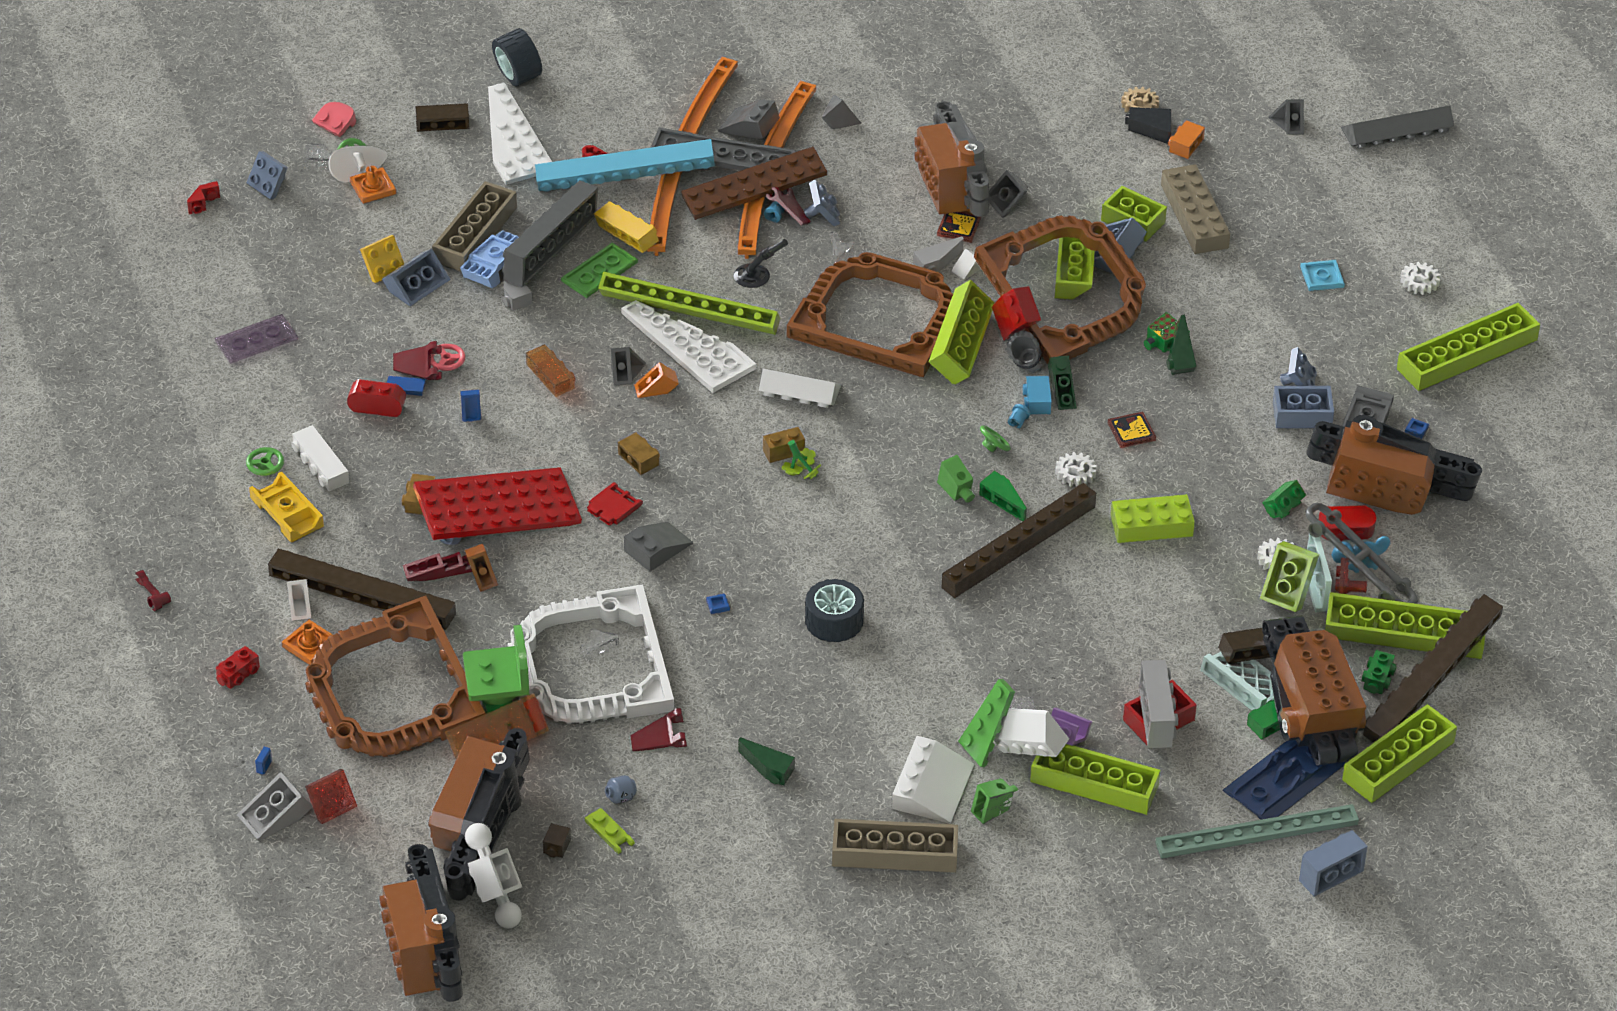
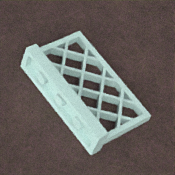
M1309 534L1307 550L1320 554L1309 586V592L1315 612H1326L1332 579L1320 537H1313Z
M1221 652L1213 656L1211 654L1204 656L1200 671L1249 709H1258L1268 701L1274 700L1270 679L1271 671L1256 660L1237 662L1240 663L1239 667L1228 664ZM1244 664H1251L1254 668H1246ZM1234 672L1241 673V676H1238ZM1244 673L1254 674V678L1245 677ZM1258 675H1266L1269 680L1258 678ZM1259 684L1268 685L1269 689L1259 688Z

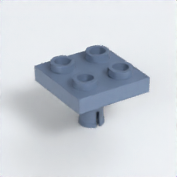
M259 151L247 184L269 199H274L277 196L282 181L285 179L288 167L264 151Z
M816 180L810 182L814 204L804 209L805 215L811 219V217L821 213L833 226L839 225L838 216L840 213L836 208V198L827 192L823 184L820 185Z
M1299 347L1292 349L1289 372L1280 374V381L1284 386L1292 382L1296 386H1315L1316 368L1310 364L1306 354L1302 353Z

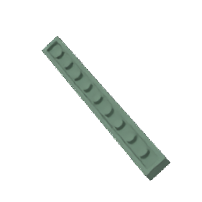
M1353 804L1157 837L1155 843L1162 859L1358 825L1359 818Z

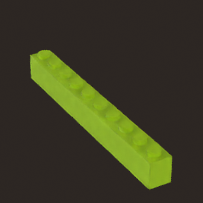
M603 272L598 288L603 296L629 302L636 300L651 307L776 335L781 319L778 311Z

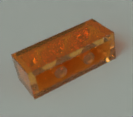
M544 344L526 352V365L555 397L575 389L574 382L576 379L573 372L565 367L563 361L556 357L553 350H550Z

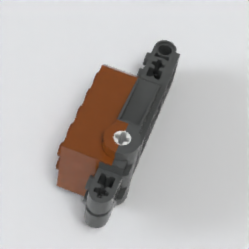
M947 101L938 102L935 105V114H933L935 125L918 127L917 137H914L915 147L917 148L914 156L915 161L918 162L922 179L939 215L963 212L978 217L986 216L989 213V179L986 175L987 167L984 163V145L977 141L963 120L956 104L952 105V103Z

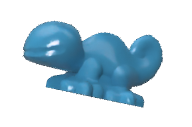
M1387 536L1378 538L1376 543L1371 541L1364 542L1378 556L1383 554L1391 544L1390 538ZM1342 542L1355 556L1361 552L1356 545L1352 547L1349 542ZM1334 547L1332 551L1333 561L1336 563L1350 562ZM1369 557L1362 560L1368 568L1378 569V566ZM1352 563L1349 564L1347 567L1349 570H1353L1355 573H1359L1360 571Z

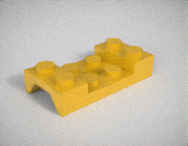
M282 471L278 473L273 484L261 490L254 486L249 487L252 501L260 509L264 508L280 525L281 532L291 543L324 527L323 515Z

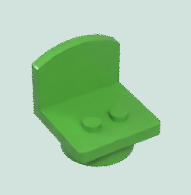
M513 625L514 646L466 651L463 653L470 701H482L487 704L500 705L512 701L516 696L530 695L528 663L522 625Z

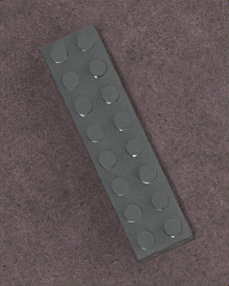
M579 180L556 203H553L551 208L544 212L537 221H534L519 238H516L503 252V280L523 287L595 218L598 187Z

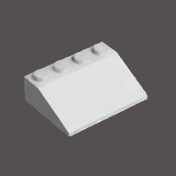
M916 736L892 795V809L951 824L974 763L936 740Z

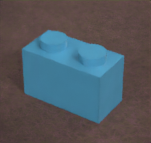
M1026 376V384L1022 385L1023 395H1026L1024 397V405L1030 410L1031 414H1051L1052 401L1049 376Z

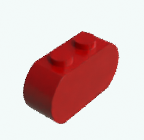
M359 379L353 382L347 397V405L353 412L398 417L402 412L406 393L397 384Z
M1365 505L1327 506L1332 511H1340L1342 514L1341 520L1361 540L1369 539L1373 536L1377 517L1370 507ZM1320 511L1318 520L1322 521L1340 541L1350 540L1335 524L1328 523L1326 515Z

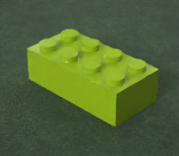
M1187 494L1112 501L1110 516L1117 543L1193 537L1195 521Z

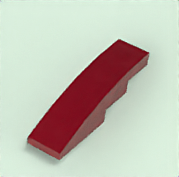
M460 552L442 558L440 553L402 565L407 581H431L472 572L467 556L461 557Z

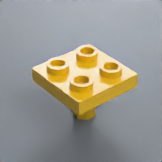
M394 235L385 237L360 249L371 280L374 283L381 281L382 278L404 265Z

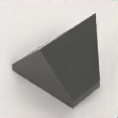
M836 95L832 96L822 116V119L831 129L862 124L841 98Z
M1286 99L1268 118L1282 128L1286 134H1304V99Z
M630 347L611 348V369L614 386L632 384V381L646 365V362Z

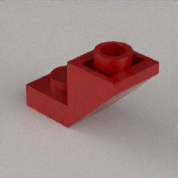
M217 181L199 185L187 199L189 214H193L192 211L196 214L207 211L206 201L220 198Z

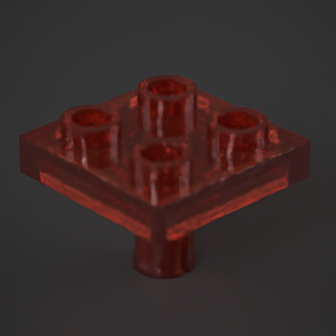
M1341 558L1340 566L1336 565V577H1339V579H1335V591L1341 594H1349V592L1366 593L1367 581L1349 580V558Z
M339 769L305 786L317 819L321 824L357 807L343 769Z

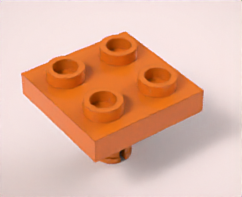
M368 166L365 173L350 177V183L363 204L396 194V188L383 167L377 169L376 166H370V171Z
M308 620L282 641V647L307 664H311L321 643L323 644L333 634L313 621Z

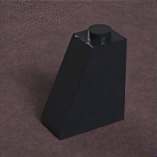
M1129 107V114H1125V124L1128 125V131L1168 144L1171 137V109Z

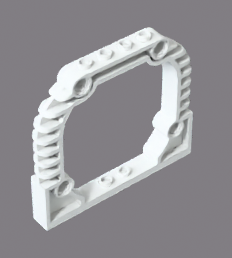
M643 585L598 591L597 597L594 598L587 596L581 600L574 598V601L567 602V600H562V603L556 604L551 602L550 605H541L539 609L532 610L525 620L521 621L520 625H522L528 663L530 695L519 696V698H523L525 701L534 697L541 715L544 716L545 714L553 718L555 722L559 720L571 725V723L578 722L583 724L586 721H591L592 723L598 719H603L604 721L610 717L617 719L623 715H626L627 719L674 710V697ZM601 618L605 623H615L620 620L634 627L643 626L646 635L644 637L645 648L650 650L647 651L649 663L653 662L655 672H650L647 678L640 684H627L624 686L623 692L583 699H563L552 695L548 684L537 679L531 653L536 649V635L544 629L558 624ZM513 629L510 632L511 643H508V647L514 646Z

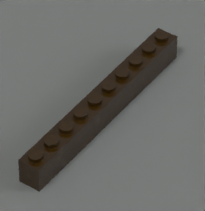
M1085 483L1080 484L943 572L941 588L954 599L1094 509L1097 493Z
M278 548L268 563L269 576L287 582L307 579V587L382 611L426 595L444 630H447L456 615L455 602L449 599H443Z
M1483 594L1479 599L1476 598L1472 602L1470 610L1468 612L1464 611L1459 618V622L1456 625L1452 624L1447 631V635L1444 638H1439L1435 648L1425 654L1421 664L1417 663L1413 667L1412 674L1409 677H1404L1399 684L1400 687L1396 691L1392 690L1387 697V701L1377 707L1373 717L1369 716L1366 719L1363 736L1372 742H1376L1413 715L1501 618L1503 606L1486 594Z

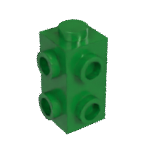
M1296 479L1282 484L1262 504L1270 517L1284 518L1290 514L1289 510L1302 503L1301 500L1306 496V493Z
M1376 650L1374 656L1369 657L1367 668L1369 669L1368 671L1364 670L1361 682H1364V690L1372 694H1383L1384 689H1389L1392 679L1390 675L1394 676L1397 664L1394 663L1395 655Z

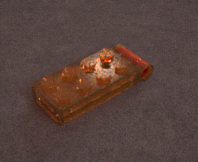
M532 693L447 730L445 734L457 759L467 736L499 745L500 741H504L509 731L507 728L508 723L511 724V729L520 728L524 730L527 741L550 729L535 693Z

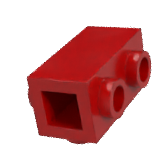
M247 646L235 651L233 655L216 666V679L221 686L226 685L230 689L236 685H241L246 677L250 674H255L259 670V655Z

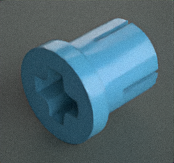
M773 201L771 206L765 209L764 217L777 223L780 221L785 209L777 201Z
M1015 404L1012 408V414L1008 419V424L1013 427L1017 426L1016 428L1020 429L1024 421L1031 415L1030 410L1025 405Z

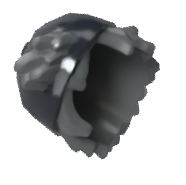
M1019 331L1013 334L1008 339L1007 347L1005 348L1009 354L1008 357L1021 369L1028 370L1031 373L1041 371L1042 365L1040 360L1042 353L1039 342L1034 338V335L1028 331Z

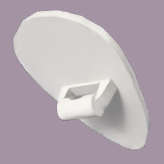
M372 146L340 148L330 156L329 170L335 179L347 183L350 182L351 176L365 173L368 166L370 171V166H376L378 169L387 159V152Z

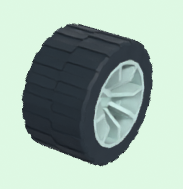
M517 28L493 40L492 50L495 61L501 73L513 86L517 87L542 74L543 69L538 50L532 39L523 29Z
M826 579L810 588L805 598V625L814 637L827 642L837 643L847 641L861 631L864 624V596L855 584L843 579Z

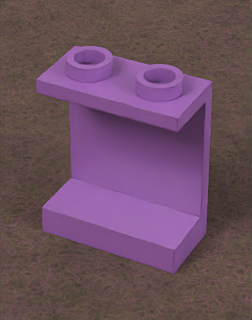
M1056 707L1053 708L1051 716L1069 738L1066 744L1073 746L1085 741L1092 721Z

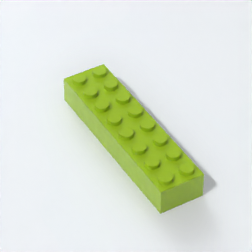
M1515 303L1400 352L1397 370L1418 391H1421L1537 341L1540 323L1519 303Z
M1330 592L1325 630L1337 636L1338 640L1428 652L1435 648L1439 638H1444L1447 635V631L1452 624L1456 625L1459 622V618L1465 610ZM1485 635L1465 657L1482 659Z

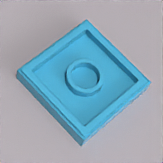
M1336 260L1301 263L1300 267L1309 291L1344 288L1345 284Z

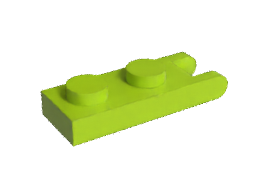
M602 808L585 817V822L617 854L622 852L619 847L625 842L630 846L635 844L634 840Z

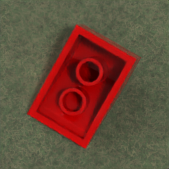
M1029 286L1013 288L1003 294L991 307L1004 341L1008 340L1013 334L1024 331L1041 321Z

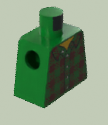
M1165 312L1147 328V338L1144 340L1145 348L1151 350L1157 347L1163 353L1170 351L1177 320Z

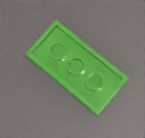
M612 242L561 277V281L585 298H588L599 290L603 272L621 275L637 264L638 259Z

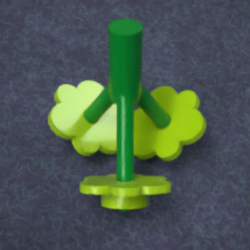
M795 440L789 441L788 445L793 454L792 463L784 462L782 470H785L788 475L794 476L803 472V469H807L809 473L803 477L804 479L817 477L819 473L818 468L821 464L814 469L810 467V465L815 463V451L808 448L799 451Z

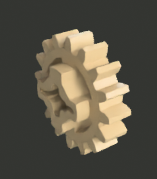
M1135 87V90L1129 88L1128 92H1124L1122 96V108H1125V112H1129V107L1159 108V96H1156L1155 91L1150 92V88L1144 90V87H1141V89Z

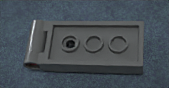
M1357 385L1342 426H1345L1346 420L1353 421L1358 415H1368L1378 422L1385 424L1393 404L1394 394Z

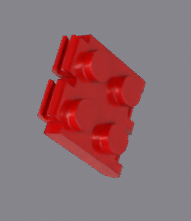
M613 482L589 500L587 511L595 517L600 516L601 518L599 519L609 526L613 523L617 525L641 507L643 501L630 495L629 491L622 490L618 487L617 483Z

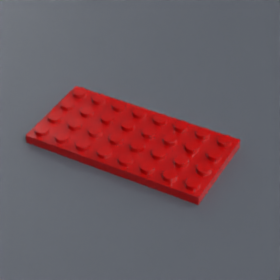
M561 467L415 481L413 484L433 540L565 527L582 523L581 515Z

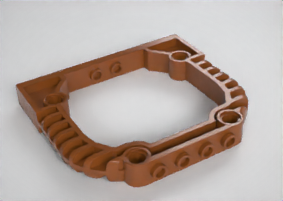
M1060 215L1054 218H1047L1045 221L1038 222L1036 225L1029 226L1017 233L1009 232L975 249L974 259L1000 297L1012 290V287L1005 278L1010 265H1018L1023 253L1062 237L1078 238L1086 248L1098 251L1121 283L1120 297L1124 302V306L1115 313L1083 327H1079L1076 324H1068L1064 329H1057L1047 325L1039 328L1036 323L1024 330L1033 334L1034 338L1039 342L1042 358L1047 365L1051 357L1069 355V359L1086 353L1089 347L1124 333L1133 326L1139 317L1142 297L1146 287L1142 273L1137 271L1132 259L1128 258L1122 245L1118 244L1113 232L1109 231L1102 222L1096 221L1091 223L1086 219H1077L1075 216L1069 215L1066 217Z
M864 252L859 257L848 258L847 262H835L833 266L827 267L820 274L811 292L807 295V298L802 299L788 322L787 338L924 378L931 366L929 359L953 293L944 282V276L939 272L874 253ZM854 277L863 280H872L878 277L920 289L924 297L935 300L938 304L925 330L913 333L910 342L895 346L892 351L826 332V304L835 289L842 282Z
M426 595L382 611V617L372 618L371 621L361 622L360 625L350 626L349 629L340 630L333 636L330 635L319 646L314 655L313 663L306 667L307 682L305 686L308 694L312 693L314 696L312 697L313 704L316 709L319 708L321 711L319 716L322 723H326L328 726L326 730L329 738H334L337 746L342 749L352 748L358 753L360 751L371 757H374V755L388 757V755L400 754L404 750H411L415 746L419 747L428 741L432 742L439 737L441 741L487 725L486 714L480 701L469 700L465 672ZM409 637L425 641L435 639L440 648L439 654L442 661H446L448 664L446 667L449 675L454 676L459 686L455 689L447 703L435 705L432 715L380 733L363 731L355 719L344 717L331 690L334 682L331 668L338 659L353 651L390 638L395 642H404Z

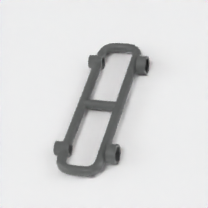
M1318 502L1313 503L1306 509V517L1311 523L1308 527L1309 534L1313 537L1324 535L1381 591L1378 599L1404 602L1362 562L1366 557H1369L1396 584L1398 591L1405 592L1410 600L1406 603L1416 604L1418 602V597L1411 588L1410 579L1406 577L1401 579L1341 520L1342 514L1340 511H1332L1326 505ZM1317 510L1324 513L1327 522L1335 524L1361 552L1355 556L1313 513Z

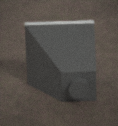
M1006 170L989 190V203L1004 218L1026 194L1028 186L1019 176Z

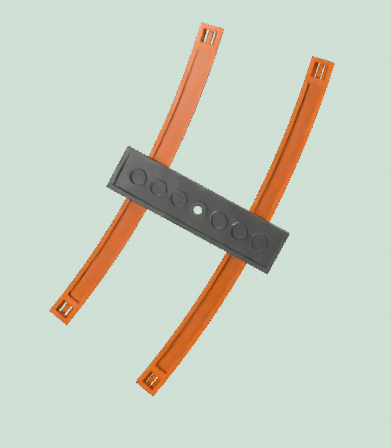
M721 57L696 95L679 130L659 127L651 147L711 139L715 166L735 170H744L795 153L796 150L783 147L799 116L816 92V85L804 81L798 83L779 114L780 118L770 130L764 145L698 135L713 103L738 67V61ZM683 171L662 174L650 222L657 230L656 234L659 241L647 250V252H655V256H658L659 252H666L672 207ZM765 197L744 204L739 232L738 255H745V259H749V255H756L758 231Z

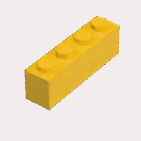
M609 201L594 213L598 226L641 253H644L659 241L656 234L657 230L652 224L645 223L643 219L635 217L630 211H625L618 204L615 205Z

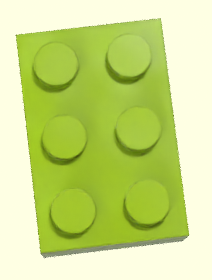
M1121 186L1102 204L1101 221L1111 224L1133 217L1147 232L1143 237V241L1147 242L1166 223L1167 206Z
M1285 541L1278 543L1260 599L1294 612L1301 610L1320 554Z

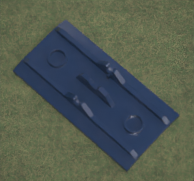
M1296 740L1286 741L1222 791L1248 808L1260 820L1279 817L1344 767V764L1347 762L1317 766L1308 746L1298 747Z

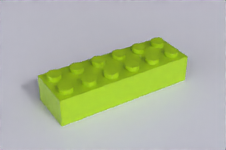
M971 279L955 288L929 359V363L952 384H957L970 377L993 311L991 307L995 304Z
M1427 704L1345 763L1342 780L1369 802L1373 803L1455 742L1457 726Z
M1065 744L1057 757L1035 756L1031 766L1030 782L1147 815L1159 786L1160 770Z

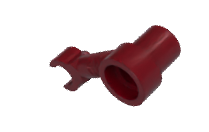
M144 570L135 572L138 576L135 580L152 595L147 598V602L150 607L154 605L153 611H157L163 605L171 602L169 593H160L149 581Z

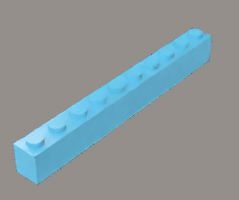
M707 139L535 164L539 191L547 192L556 189H567L574 186L579 180L588 184H602L604 182L637 179L645 176L672 174L674 172L691 171L701 168L706 169L714 167L715 162L712 141Z

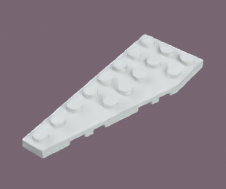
M500 83L489 86L494 166L506 185L536 177L535 164L552 162L506 84Z
M636 300L621 308V314L712 393L756 369V363L731 342H722L715 335L709 336L704 334L703 330L681 320L675 321L666 313L663 315L654 311V308Z

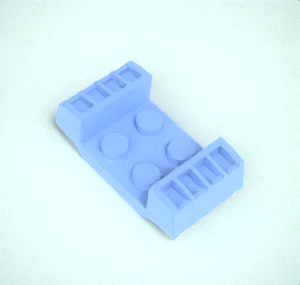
M505 230L496 235H491L469 254L467 261L460 267L463 277L490 288L496 287L500 284L498 271L504 266L503 252L519 237L505 232Z

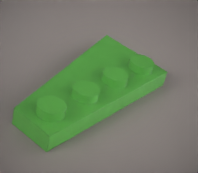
M1004 679L997 680L958 740L980 767H985L988 764L986 759L989 752L993 751L995 746L993 741L996 734L1000 733L1002 718L1007 715L1015 691Z

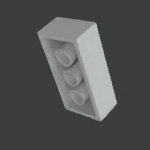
M1166 660L1141 661L1139 694L1148 748L1172 747L1173 739H1176L1177 736L1175 726H1178V714H1174L1176 701L1175 698L1171 697L1173 695V683H1169V680H1171V670L1167 668Z

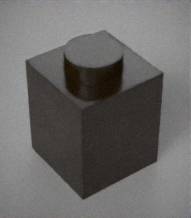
M551 823L543 839V853L552 858H563L571 841V828Z

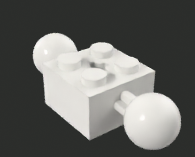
M475 823L467 829L465 840L469 847L478 851L480 859L468 863L469 873L474 879L477 894L481 898L482 903L494 898L496 899L498 904L495 911L496 922L503 928H514L521 921L522 913L517 904L509 901L507 893L522 887L508 848L491 854L488 846L492 840L490 829L482 823Z

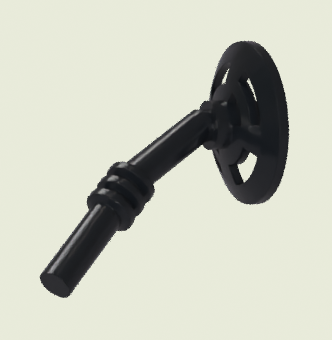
M783 239L773 246H768L761 250L760 254L751 263L743 264L734 271V280L739 285L747 288H757L766 284L770 278V273L760 263L771 258L775 252L787 246L788 241ZM744 269L743 275L738 276L739 271ZM761 272H765L763 279L760 278Z

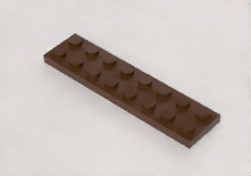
M814 146L682 190L681 194L694 220L765 197L769 193L774 194L775 192L771 189L772 187H778L782 191L827 176V170Z

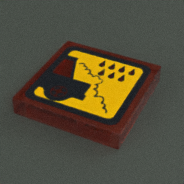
M965 212L944 214L937 231V236L950 239L962 236L965 242L972 243L981 217Z
M1143 412L1108 419L1107 423L1120 449L1156 441V435Z

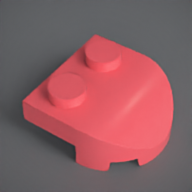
M340 102L325 104L312 119L313 123L338 137H341L349 126L353 127L356 124L354 110Z

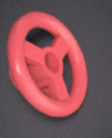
M441 344L442 353H440L441 360L439 363H436L434 360L435 354H431V365L441 371L455 370L465 361L463 349L454 344ZM444 349H452L457 351L459 354H451L446 352Z

